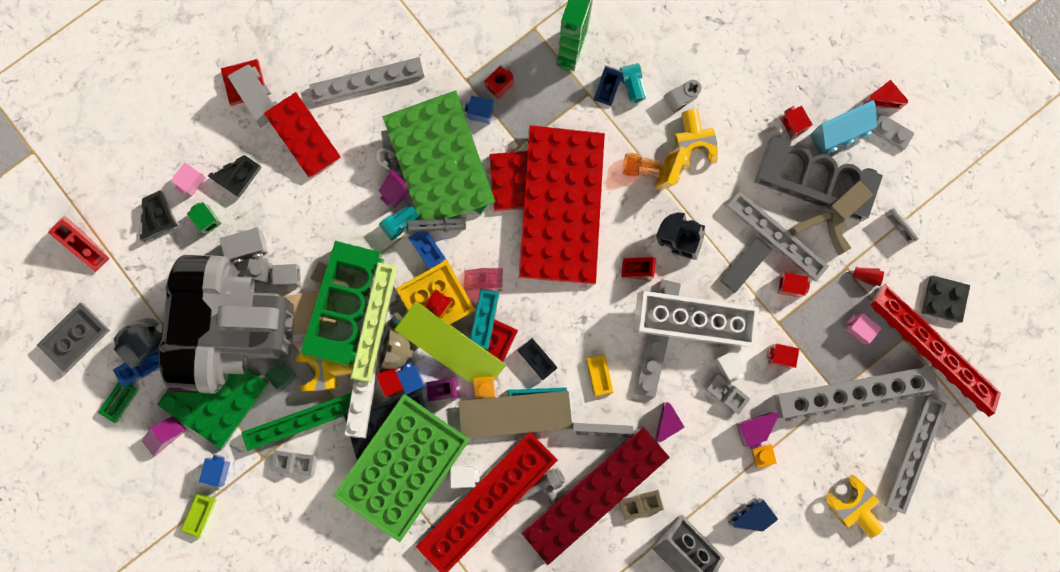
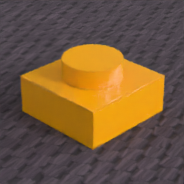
M493 376L473 379L476 399L494 398L496 396Z
M772 444L751 449L756 468L777 463Z

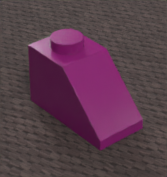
M393 170L389 172L378 190L381 194V201L387 206L391 204L394 208L410 193L407 183Z
M770 412L736 423L743 446L750 447V449L761 447V442L767 441L779 416L778 412Z

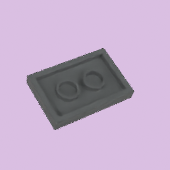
M79 303L37 346L63 372L67 373L110 329L84 303Z

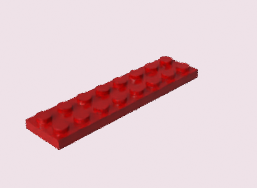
M886 284L882 285L870 303L873 310L880 314L890 327L895 328L905 341L910 342L920 355L927 358L936 370H939L946 376V379L951 384H954L964 397L969 398L980 412H984L988 417L994 415L1001 392Z
M529 432L447 514L416 548L439 572H449L558 459Z

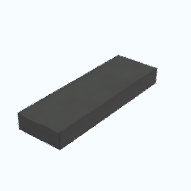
M757 237L720 282L733 293H736L772 251V248Z

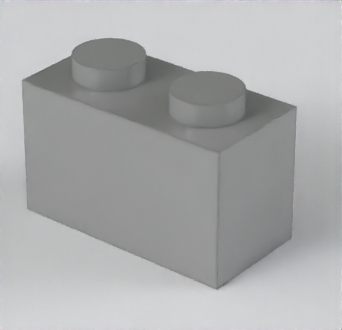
M258 227L219 238L224 256L228 257L233 265L243 263L244 259L263 257V254L268 253L263 231Z

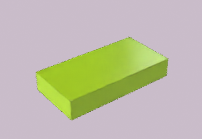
M197 492L180 531L201 538L217 499Z

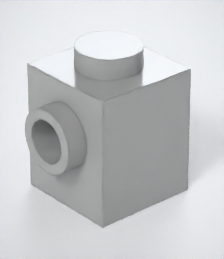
M256 257V260L249 258L245 277H253L255 282L271 284L269 274L273 264L269 263L267 258Z

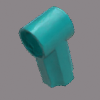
M636 63L620 67L619 70L623 71L621 81L625 84L630 103H638L645 100L646 94L642 83L640 64Z
M409 203L396 214L384 218L379 223V226L389 240H394L404 232L406 221H415L419 219V215Z

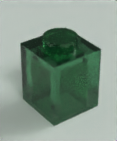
M280 361L264 374L277 390H284L297 378L288 365Z

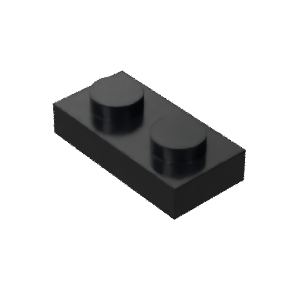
M533 338L517 350L542 380L546 379L558 368Z

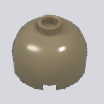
M388 330L383 342L384 349L380 356V367L384 369H399L405 365L407 359L411 360L413 348H410V341L395 330Z

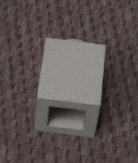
M297 264L272 265L269 276L274 286H301L300 266Z

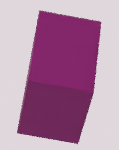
M455 377L426 382L428 402L459 398L457 378Z
M663 402L655 440L658 442L666 440L685 428L674 408L668 402Z
M171 416L150 428L142 442L151 454L156 456L183 434L186 429L178 419Z

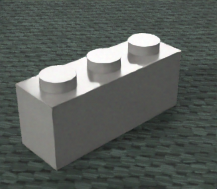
M246 65L230 74L228 78L261 128L270 123L264 112L278 103L276 101L272 102L269 95L271 92L266 84L262 85L258 78L261 76L255 66L251 68L250 65Z

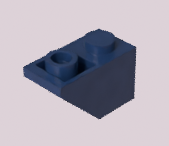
M753 498L746 504L747 507L744 510H738L733 513L728 523L734 528L763 532L779 519L764 499Z

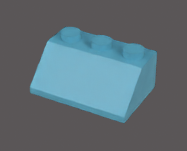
M874 100L821 123L810 134L819 154L825 152L831 154L837 151L840 145L846 147L854 143V139L858 137L864 139L872 135L871 131L877 127Z

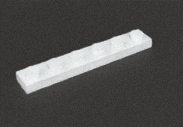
M383 334L371 383L354 380L345 436L366 439Z

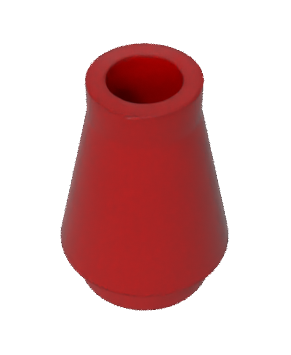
M855 267L853 278L873 287L881 286L884 271H881L880 268Z

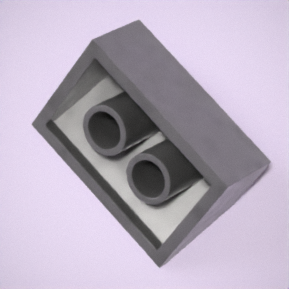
M683 515L674 521L659 537L652 548L674 572H718L725 559Z

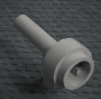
M558 468L547 471V479L532 486L523 495L522 500L524 501L543 490L550 503H555L558 499L550 486L552 485L555 490L563 486L565 479Z

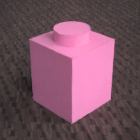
M184 162L171 179V182L176 184L175 189L183 195L187 192L193 196L206 177Z
M864 313L858 315L854 314L847 321L848 326L845 330L864 345L871 343L882 328Z

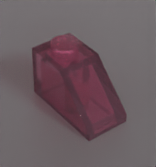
M503 268L465 270L464 290H480L482 288L492 291H503Z

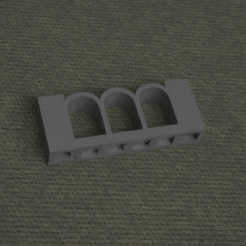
M773 135L760 163L755 183L832 210L830 207L838 198L832 197L831 193L838 174L845 172L853 178L854 185L861 181L873 194L850 217L859 221L869 218L883 175L871 168L861 171L854 164H843L838 167L837 162L829 155L821 154L812 158V154L807 148L800 145L790 146L791 142L780 135ZM789 154L798 155L804 164L798 184L780 178L786 156ZM814 163H820L828 169L829 176L823 193L805 187Z

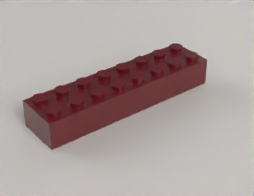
M640 426L560 496L555 503H552L521 531V534L544 562L549 565L664 464L670 456L645 427Z

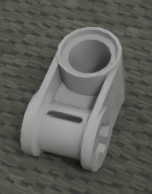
M689 80L681 86L672 89L663 97L672 112L675 113L697 99L702 86L697 80Z

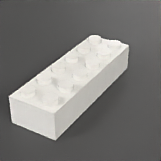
M642 291L637 293L633 332L739 347H755L759 307Z

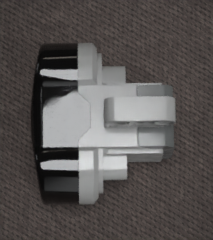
M180 256L173 264L166 283L162 335L158 348L159 368L166 388L171 392L215 394L226 383L229 374L246 373L248 358L280 359V356H290V349L293 343L294 304L278 294L254 293V278L238 277L236 267L233 266V263L226 256Z

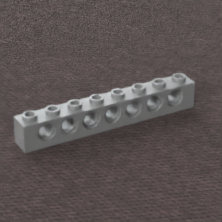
M925 366L773 396L776 410L779 414L778 418H785V421L797 420L799 415H804L805 418L817 416L816 412L823 411L824 414L835 413L836 408L842 407L843 411L855 409L857 404L867 407L874 405V401L881 400V403L893 402L894 397H900L901 400L913 398L912 394L919 393L920 396L931 395V390L939 388L934 367ZM912 378L916 382V386L914 388L910 384ZM893 382H895L897 385V389L895 392L891 389V384ZM874 385L878 389V393L876 396L872 393V387ZM854 389H856L859 392V397L857 399H855L852 394ZM834 393H838L840 396L838 403L833 399ZM816 396H818L821 400V403L818 407L814 404V398ZM797 399L802 404L800 410H797L794 406Z

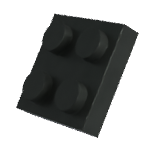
M934 275L929 276L922 313L962 323L970 285Z

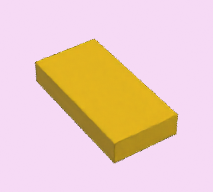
M605 354L586 358L594 397L614 393Z

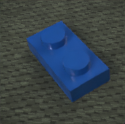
M416 232L408 237L429 269L446 260L428 232Z

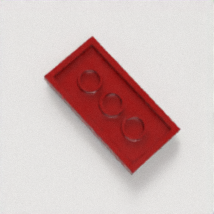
M297 92L264 112V115L308 178H311L341 158Z

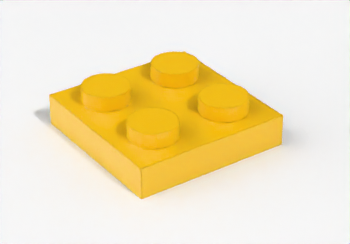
M681 146L667 153L654 188L661 191L678 183L681 176L679 174L680 169L685 165L688 158L686 156L688 149Z

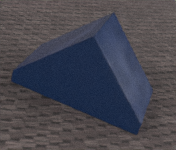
M605 65L594 97L595 101L612 106L623 71Z

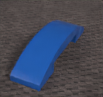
M175 333V334H174V339H176V343H177V338H176V337H177V333ZM172 336L167 338L169 344L166 348L153 352L145 364L131 368L127 363H123L113 369V372L122 387L132 384L161 369L193 348L195 344L191 337L180 338V346L182 348L179 349L178 343L176 345Z

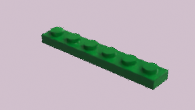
M352 393L242 431L241 434L246 450L256 449L344 417V414L349 412Z

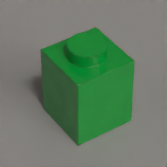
M204 202L193 205L187 213L199 231L205 235L222 224L212 209Z

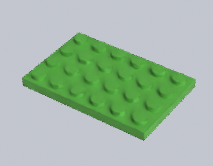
M457 90L382 116L413 204L419 215V220L451 218L495 202Z
M404 394L338 487L333 497L398 542H401L470 439Z

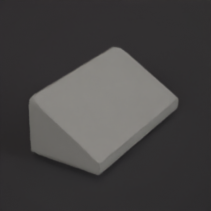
M896 206L885 214L909 244L920 239V234Z

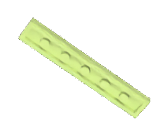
M377 263L350 379L368 383L372 381L398 269L397 266Z

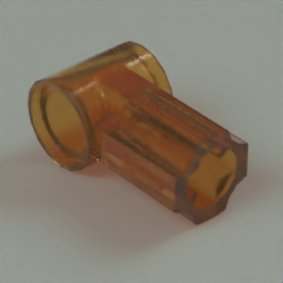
M626 153L622 174L659 178L662 161L642 158L641 155L635 153Z

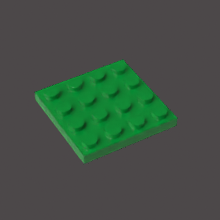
M194 352L157 405L219 449H223L269 383L247 368L245 374H229L226 383L217 393H200L197 390L194 377Z

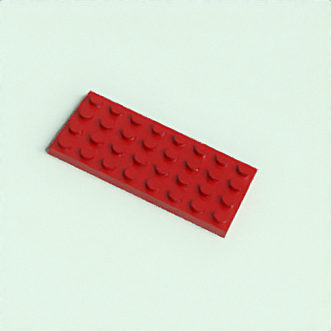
M529 126L518 278L596 284L605 133Z

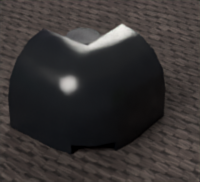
M676 212L663 219L656 238L660 246L665 245L671 248V253L697 260L705 235V225H701L694 220L687 221L685 213Z
M151 318L128 323L113 338L115 344L114 351L131 368L145 364L153 352L166 348L169 342L156 329L160 323Z

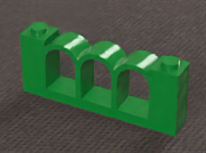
M568 0L561 20L560 47L557 58V66L564 71H575L588 33L593 0Z
M339 241L334 242L300 352L303 357L350 368L351 363H354L356 356L354 345L359 338L356 322L360 321L366 313L367 306L364 296L371 292L377 263H384L381 252ZM339 266L365 273L369 277L367 284L359 289L334 284ZM331 292L355 297L361 302L360 309L352 315L326 310ZM323 318L344 322L353 327V334L345 341H335L318 336Z

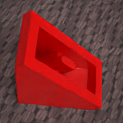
M890 79L863 102L864 105L874 100L876 107L902 109L908 104V99Z
M623 258L621 277L651 281L654 278L656 258Z

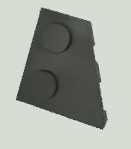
M246 155L237 158L235 162L224 165L221 170L209 173L208 177L240 198L262 167Z
M159 190L142 198L141 241L149 240L178 226L162 191Z

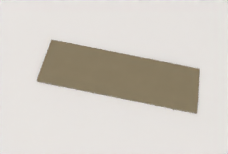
M569 391L458 401L461 433L467 438L572 429Z

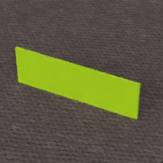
M415 301L394 329L407 340L471 383V385H474V378L493 376L495 380L506 367L505 363L417 301Z

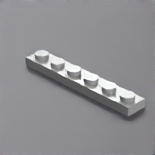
M420 57L309 84L313 103L319 104L425 76Z
M741 191L726 206L813 281H817L828 269L829 265Z
M662 279L658 293L678 296L681 284ZM648 335L635 393L653 398L656 397L669 337Z
M929 395L925 396L884 506L906 514L947 403Z

